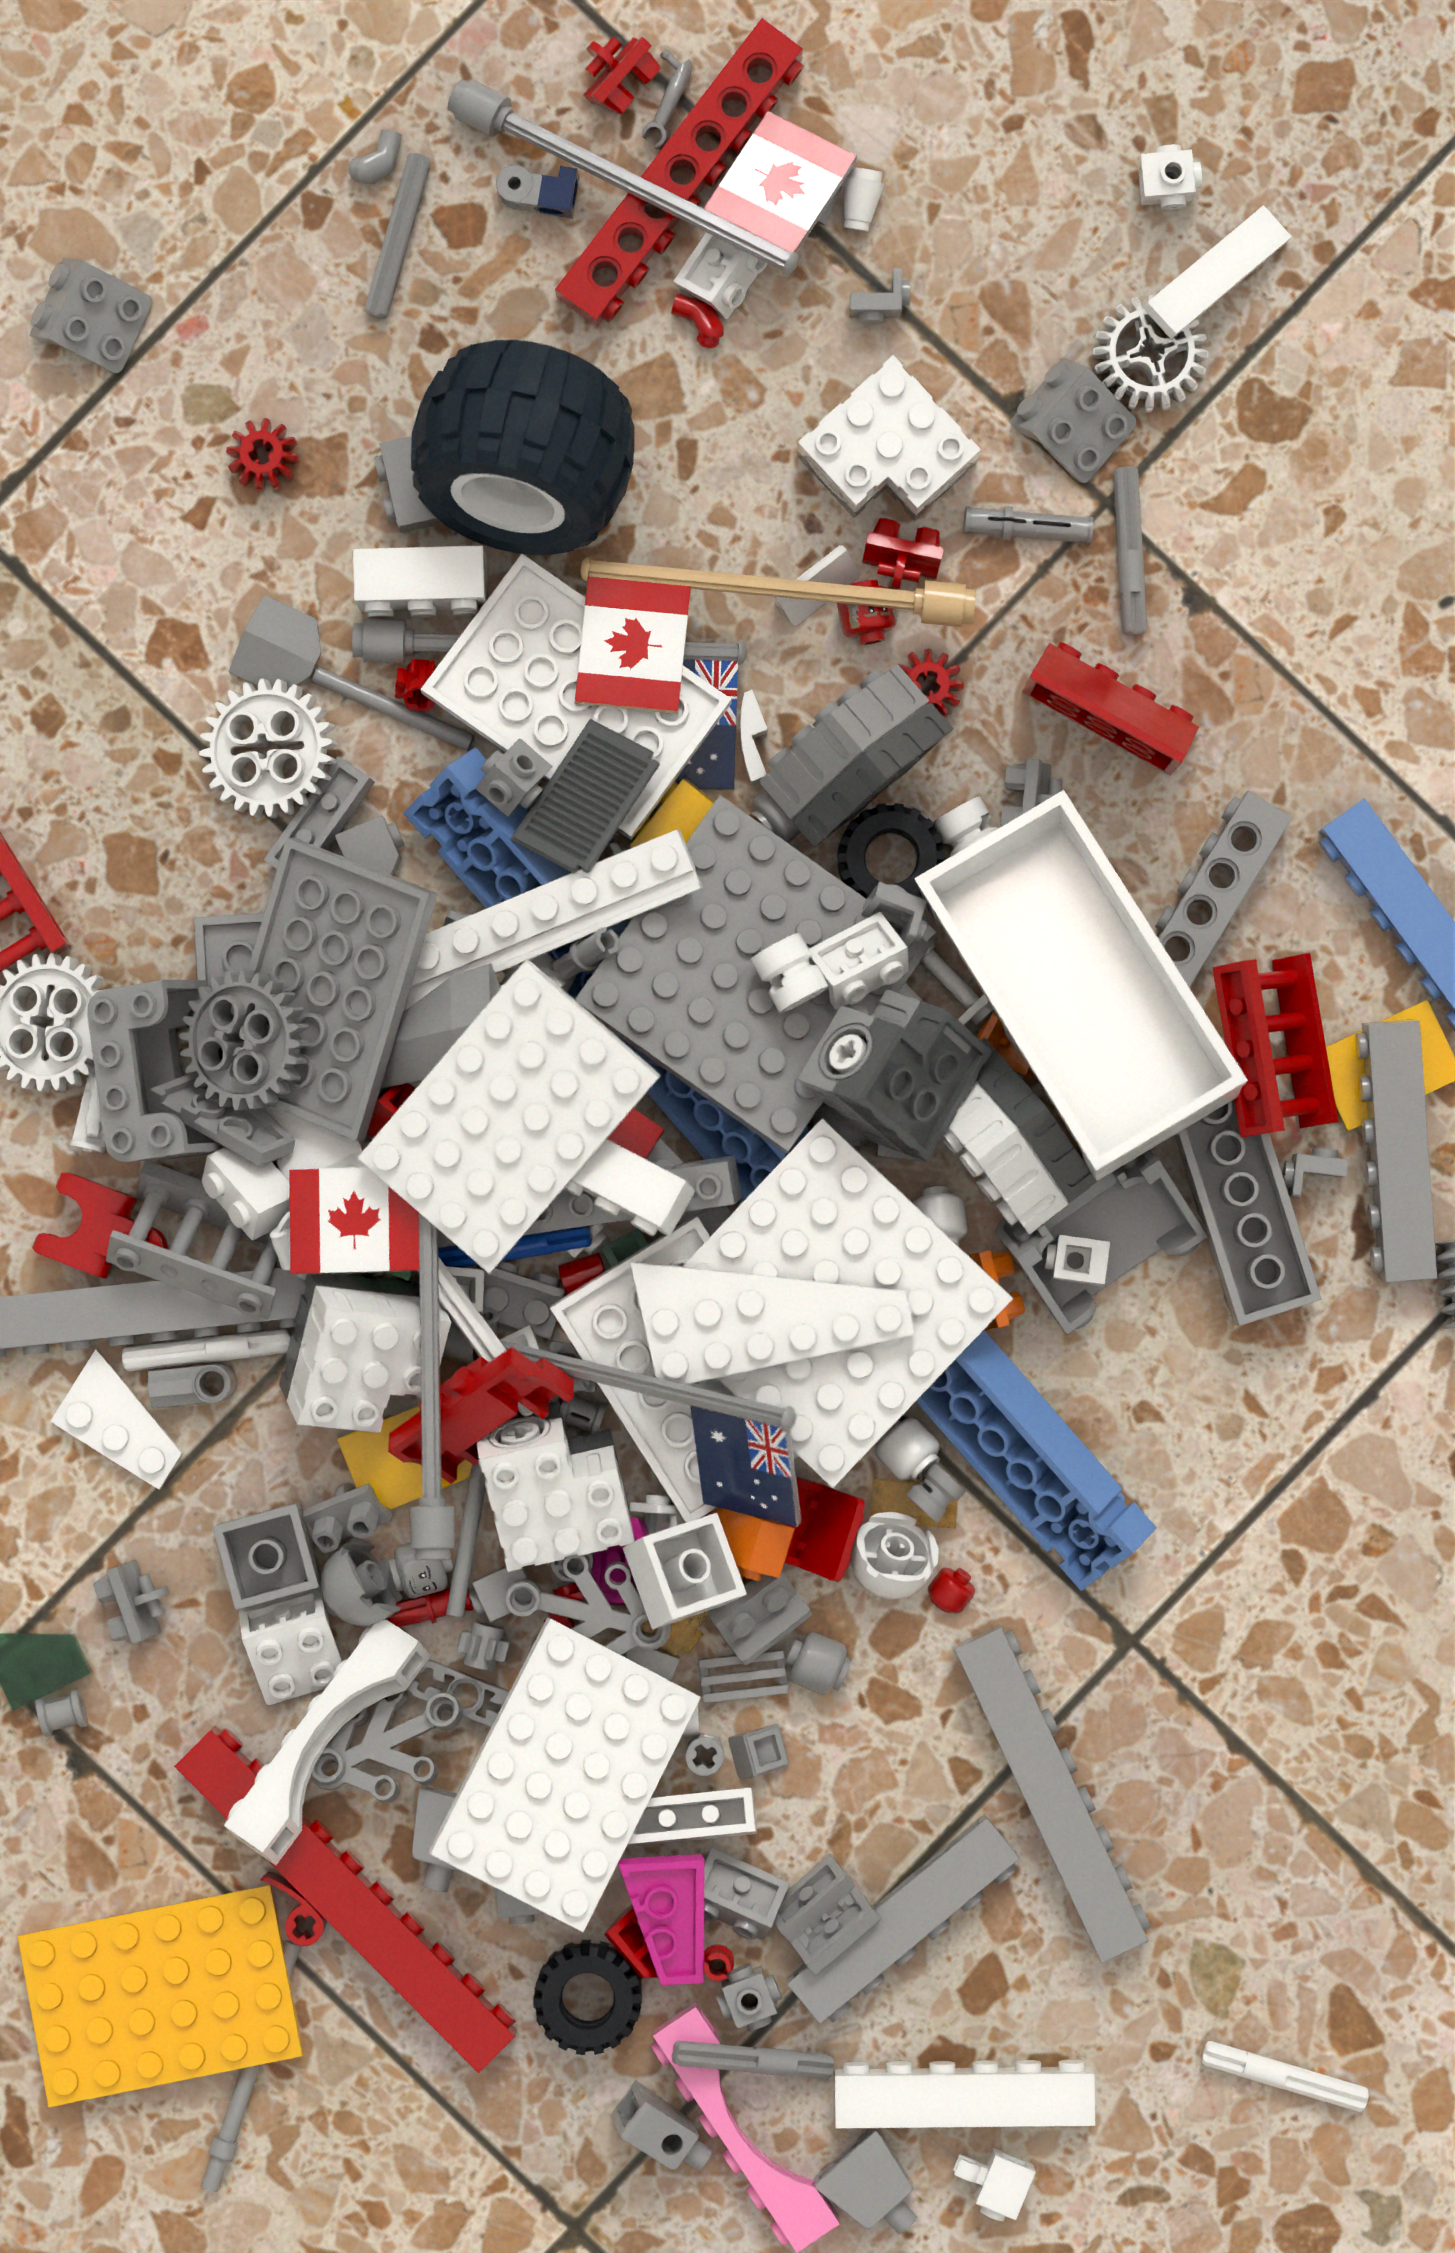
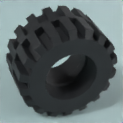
M886 803L876 805L875 808L866 809L861 812L856 819L849 823L842 835L837 853L838 874L843 883L867 899L880 882L867 869L865 861L867 848L875 838L883 834H897L906 838L914 847L916 866L907 879L894 885L900 886L907 893L923 899L914 878L945 861L941 834L936 831L935 824L930 818L926 819L921 815V811L914 807L909 809L904 807V804L899 803L894 805H886Z
M591 1939L582 1940L581 1943L575 1945L571 1942L564 1945L561 1951H555L539 1972L533 1997V2007L537 2013L536 2020L539 2026L542 2025L545 2029L544 2034L550 2041L552 2039L556 2040L559 2043L558 2047L565 2051L571 2048L576 2050L578 2055H585L586 2051H594V2055L604 2053V2049L610 2046L613 2049L620 2045L621 2040L625 2036L628 2037L633 2031V2026L638 2021L641 2010L642 1984L637 1973L617 1950L609 1947V1943L600 1941V1944L591 1943ZM591 1973L602 1977L610 1984L614 1994V2001L610 2011L605 2016L597 2020L587 2021L578 2019L568 2012L563 2004L562 1994L566 1983L572 1977Z

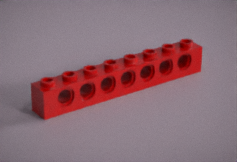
M761 18L654 158L641 178L699 206L701 200L697 196L706 184L713 187L719 181L727 168L723 162L732 150L738 154L744 148L753 134L748 129L758 116L763 119L768 111L771 112L778 102V98L774 95L783 83L790 86L804 68V65L800 62L802 60L803 48ZM756 66H763L771 72L772 76L764 83H756L749 78L748 73ZM730 100H739L745 105L746 110L738 117H730L723 112L722 107ZM706 133L716 135L720 140L719 146L712 151L702 150L696 143L701 135ZM679 167L689 168L695 175L694 179L686 185L675 183L670 176ZM630 193L625 196L555 288L556 297L596 328L604 319L610 322L617 315L624 304L620 297L629 285L635 289L642 282L650 269L645 264L655 251L661 255L668 248L675 237V233L671 230L680 220L669 213L659 219L649 217L645 213V208L649 203ZM629 234L637 235L643 241L642 247L633 253L625 252L619 246L621 239ZM602 268H609L615 271L617 279L612 285L603 287L596 284L593 280L595 273Z

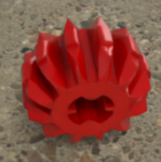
M264 418L262 420L260 431H257L253 422L249 420L245 425L250 434L246 437L238 431H234L232 434L233 439L241 446L227 447L226 453L228 456L239 458L228 466L231 473L242 472L239 483L244 487L255 478L254 485L257 492H263L265 480H269L274 490H278L281 486L276 476L282 474L289 480L294 477L293 472L285 464L299 463V456L288 452L297 446V441L294 437L283 439L287 432V428L283 424L278 425L271 433L270 419ZM264 446L268 452L271 448L274 450L268 454L269 462L266 464H261L259 459L255 463L253 462V459L258 456L256 449Z
M929 648L924 651V662L920 663L914 652L909 653L907 658L912 670L905 665H898L919 689L921 684L917 681L918 678L922 677L925 681L927 675L936 679L934 687L939 691L933 695L930 690L926 697L929 700L928 704L932 703L940 714L946 718L948 712L943 701L953 707H957L960 703V699L948 691H961L964 689V682L959 680L950 681V678L960 672L959 665H953L945 670L943 667L947 663L949 655L942 653L938 662L934 663L932 662V649Z

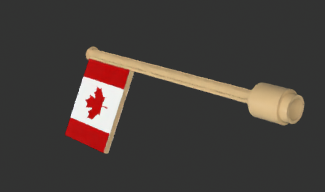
M589 556L583 560L580 567L581 577L587 582L575 704L678 714L691 589L913 610V614L921 615V623L954 627H962V623L973 624L976 589H966V584L925 580L924 589L916 588L915 591L595 561L590 560Z

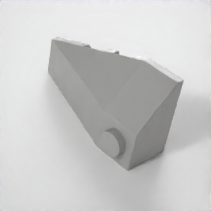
M491 963L452 975L403 1012L381 1088L424 1080L500 991L501 987Z

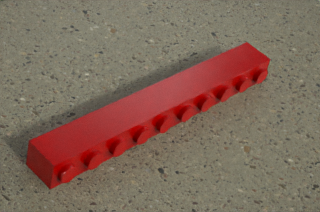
M214 1726L174 1767L228 1820L231 1808L237 1801L245 1798L255 1784L258 1772L265 1765L257 1758L251 1762L240 1751L243 1747L242 1742L229 1729L224 1728L220 1731ZM302 1814L301 1833L276 1866L270 1861L268 1862L479 2074L515 2038L517 2029L513 2024L516 2022V2019L502 2004L497 2003L493 2006L482 1995L486 1989L471 1973L467 1972L463 1976L452 1965L455 1958L445 1946L438 1941L432 1945L421 1934L425 1930L421 1922L409 1911L403 1915L391 1903L395 1899L392 1893L378 1880L372 1884L361 1873L364 1869L363 1864L350 1851L346 1850L342 1854L330 1842L334 1836L323 1823L317 1819L311 1823Z

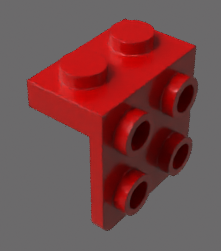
M796 1477L801 1522L797 1527L790 1526L795 1529L784 1564L799 1567L831 1581L840 1582L851 1561L853 1543L857 1530L862 1525L864 1518L865 1502L861 1498L824 1484Z

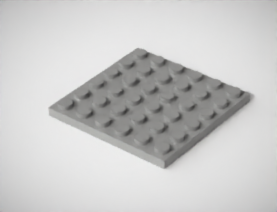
M720 795L686 842L703 889L633 917L619 937V949L614 954L603 959L575 1001L607 1029L786 1154L823 1102L813 1093L814 1090L803 1085L798 1080V1077L838 1010H835L831 1005L829 989H826L821 994L784 1013H779L768 993L772 986L771 983L761 980L751 962V958L769 946L796 933H801L808 948L827 940L869 918L862 915L866 898ZM893 927L896 933L900 936L901 930ZM921 939L919 943L913 941L908 947V973L903 975L894 984L884 985L868 993L861 1001L855 1004H847L845 1007L872 1015L875 1008L880 1004L879 1001L886 989L896 993L900 991L931 944L924 939Z

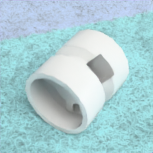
M980 796L956 807L933 822L936 831L941 834L943 844H951L953 847L950 857L998 829L988 825L991 815Z
M801 933L784 938L751 958V962L761 980L771 983L772 986L768 993L779 1013L796 1008L829 988V984L819 966L810 965L808 960L812 953Z

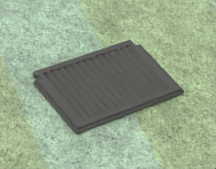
M590 719L511 837V840L573 874L577 873L579 868L589 873L660 766L658 761L652 760L654 752Z

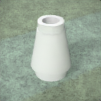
M852 167L848 176L843 181L844 228L869 231V225L872 222L885 183H881L883 172Z

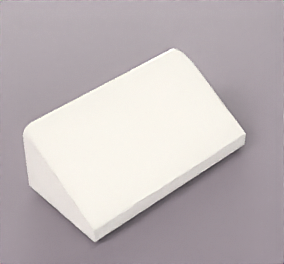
M839 545L796 580L849 585L859 577V571L843 545ZM781 597L775 598V604L793 626L799 625L827 603Z

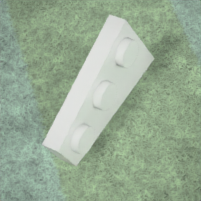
M95 1349L50 1422L160 1490L184 1452L156 1418L144 1407L132 1392L133 1390L107 1362V1359L100 1350Z

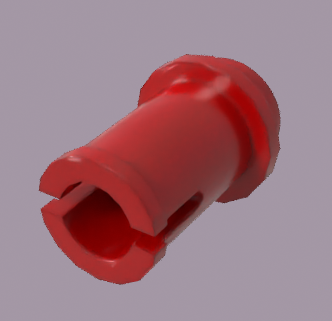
M713 1944L704 1950V1973L713 1981L726 1979L728 1977L727 1973L731 1972L735 1965L733 1953L727 1946ZM721 1959L725 1962V1965L717 1969L713 1968L709 1962L710 1960Z

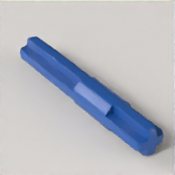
M583 1226L523 1235L501 1261H511L589 1247L592 1245L590 1227ZM457 1245L438 1248V1257L445 1266L462 1268L479 1265Z

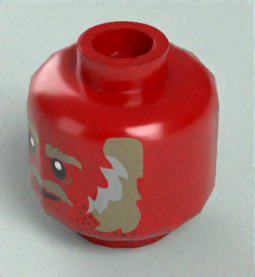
M866 580L849 584L888 589L885 586H879L878 580ZM837 603L843 634L849 638H859L860 645H871L885 641L884 633L893 629L897 624L894 608Z

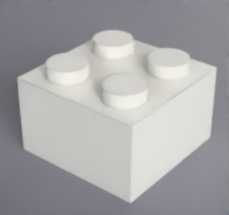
M717 1513L644 1536L623 1547L652 1630L727 1605L747 1595Z

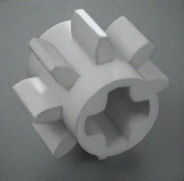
M474 1621L471 1632L462 1630L457 1652L466 1653L463 1664L482 1670L495 1671L497 1661L506 1663L511 1641L502 1639L504 1628Z

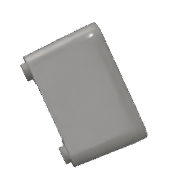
M1150 1150L1098 1180L1071 1203L1067 1201L1068 1205L1030 1235L1019 1222L1011 1226L1005 1218L996 1229L997 1236L1066 1334L1074 1329L1086 1326L1092 1320L1096 1309V1303L1092 1296L1160 1249L1168 1255L1184 1256L1194 1251L1198 1243L1208 1237L1164 1166ZM1058 1235L1109 1241L1110 1248L1105 1285L1093 1286L1051 1279L1052 1270L1044 1269L1047 1244H1055L1056 1236ZM1070 1253L1067 1257V1264L1073 1269H1078L1082 1265V1258L1077 1253Z

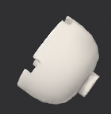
M883 1512L871 1516L869 1521L858 1529L851 1550L850 1562L857 1581L865 1590L875 1596L889 1600L903 1599L920 1591L938 1564L939 1548L933 1534L928 1529L925 1534L920 1528L915 1526L917 1520L909 1515Z

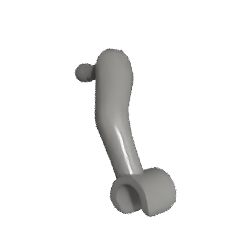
M667 49L663 50L660 56L676 72L673 74L664 92L653 122L648 123L642 130L643 138L649 136L653 129L659 128L661 130L662 138L655 145L654 149H662L670 139V133L666 127L687 86L693 68L689 59L681 64Z

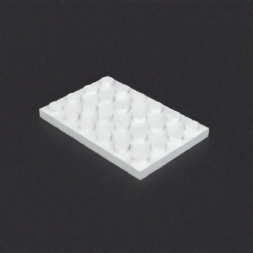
M521 554L423 685L421 693L504 752L521 738L553 766L543 778L547 782L590 719L653 751L652 760L658 761L660 766L617 829V831L632 840L729 708L732 699L683 666L678 714L575 704L586 598Z
M527 959L357 1159L490 1274L661 1075Z
M698 1215L693 1216L674 1228L670 1237L664 1234L550 1306L551 1311L582 1360L656 1378L630 1262L682 1267L711 1237ZM717 1378L686 1384L736 1397ZM598 1383L685 1522L699 1519L717 1508L703 1504L690 1405ZM793 1451V1457H794V1459L797 1458V1457H799V1456Z
M547 1618L428 1853L584 1932L701 1697L551 1618Z

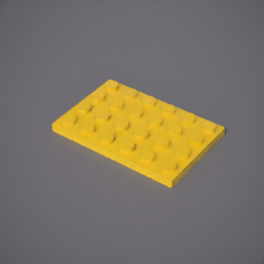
M272 1885L17 1936L48 2107L304 2055Z

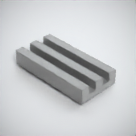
M784 1649L765 1651L751 1662L776 1660L777 1668L709 1676L708 1668L743 1663L736 1655L698 1659L703 1703L789 1693ZM778 1677L779 1684L726 1691L711 1692L710 1685L766 1678Z

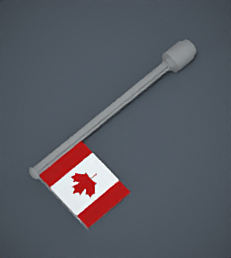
M464 79L460 80L454 87L448 101V110L454 113L455 119L491 137H494L499 131L502 133L507 131L782 270L783 275H789L796 269L799 260L798 250L857 161V155L768 111L705 207L701 208L514 114L509 97L475 80L470 82Z
M368 1167L289 1170L290 1274L420 1271L423 1498H419L418 1507H410L411 1549H415V1560H451L450 1549L455 1548L454 1506H445V1498H442L438 1228Z

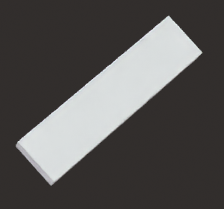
M1263 205L1150 299L1143 309L1172 340L1283 247L1292 236Z

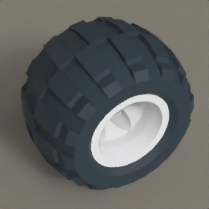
M493 340L464 347L457 351L455 357L448 359L443 371L437 372L421 400L411 436V470L414 471L413 487L419 492L418 498L437 519L450 529L477 543L503 551L527 555H554L588 546L597 539L598 533L608 525L625 496L634 464L635 426L631 418L632 409L629 400L620 392L619 386L600 369L570 352L532 341Z

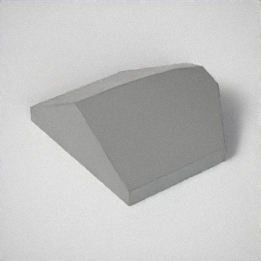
M264 595L243 631L228 672L257 686L260 679H266L270 682L272 689L277 679L287 683V691L293 684H300L311 676L321 655L317 619Z

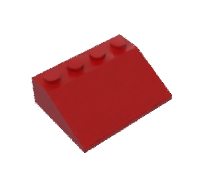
M1059 642L1057 647L1049 643L1031 673L1022 693L1164 773L1171 775L1183 762L1199 726L1192 723L1194 716L1175 705H1171L1168 710L1154 702L1157 696L1153 692L1138 684H1134L1131 689L1117 681L1119 674L1103 664L1097 663L1095 667H1092L1079 660L1082 654L1075 648L1063 642Z

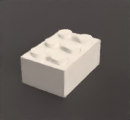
M483 546L353 549L354 601L361 612L368 613V618H393L394 611L411 612V617L429 618L436 616V610H453L454 616L470 617L475 616L488 599L487 556Z

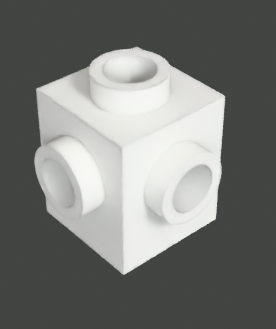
M1164 145L1155 148L1156 153L1141 154L1137 163L1141 206L1160 204L1163 210L1183 208L1186 206V201L1193 200L1196 188L1202 187V169L1200 162H1193L1192 149L1181 150L1180 145ZM1166 175L1173 176L1175 179H1170Z

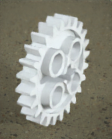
M262 678L259 680L258 691H256L252 684L244 682L243 696L229 690L228 696L231 704L227 706L216 702L215 706L221 715L218 719L206 717L205 720L214 729L212 733H202L200 735L202 739L210 742V748L199 751V755L211 759V763L206 765L202 771L208 775H216L209 785L210 788L214 790L224 789L220 800L226 803L235 800V810L243 813L249 807L250 815L260 818L265 808L268 817L277 818L280 806L284 813L292 815L294 814V801L304 807L309 806L306 796L308 791L317 795L322 794L319 786L316 784L318 779L331 780L332 777L323 768L325 764H336L337 760L326 754L327 749L338 746V742L326 738L325 735L331 732L335 726L329 722H320L327 714V709L321 706L312 709L317 698L309 693L301 698L302 687L293 684L287 691V683L277 679L272 689L270 682ZM292 715L295 720V727L289 735L283 736L280 729L281 723L284 718ZM251 719L254 724L253 733L250 737L243 740L240 736V727L244 721ZM270 742L281 746L300 742L304 743V747L299 750L273 749L269 750L267 755L256 751L237 755L233 754V750L238 747L265 748L270 745ZM294 757L297 761V771L292 777L286 779L283 774V766L288 759ZM253 761L256 765V774L253 779L245 782L242 777V770L248 762Z
M55 953L49 954L47 962L44 956L34 954L32 966L27 961L18 960L17 968L19 973L16 974L5 969L3 974L7 983L5 985L0 984V1070L9 1069L6 1078L9 1081L18 1082L22 1078V1088L32 1090L36 1085L38 1091L49 1093L51 1085L56 1091H66L67 1081L71 1085L81 1086V1072L88 1076H95V1070L91 1064L93 1062L87 1006L91 997L96 992L101 991L98 988L102 985L104 978L98 975L89 977L92 970L90 965L82 963L77 967V959L66 956L62 962L61 955ZM54 985L55 989L50 993V987ZM35 990L37 1002L33 1009L28 1011L25 1006V999L29 992ZM75 993L78 1001L74 1011L68 1014L65 1002L70 994ZM54 1018L53 1026L45 1028V1021ZM30 1032L33 1037V1045L27 1053H24L21 1046L22 1039ZM71 1035L74 1042L73 1050L70 1054L64 1056L61 1048L62 1042L67 1036ZM48 1052L49 1059L45 1061L44 1056Z

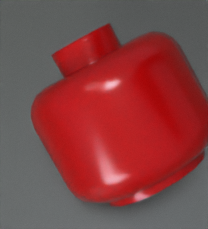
M947 1567L942 1568L928 1586L930 1600L936 1607L946 1613L956 1614L962 1612L975 1594V1588L969 1582L971 1576L961 1568H958L956 1571Z

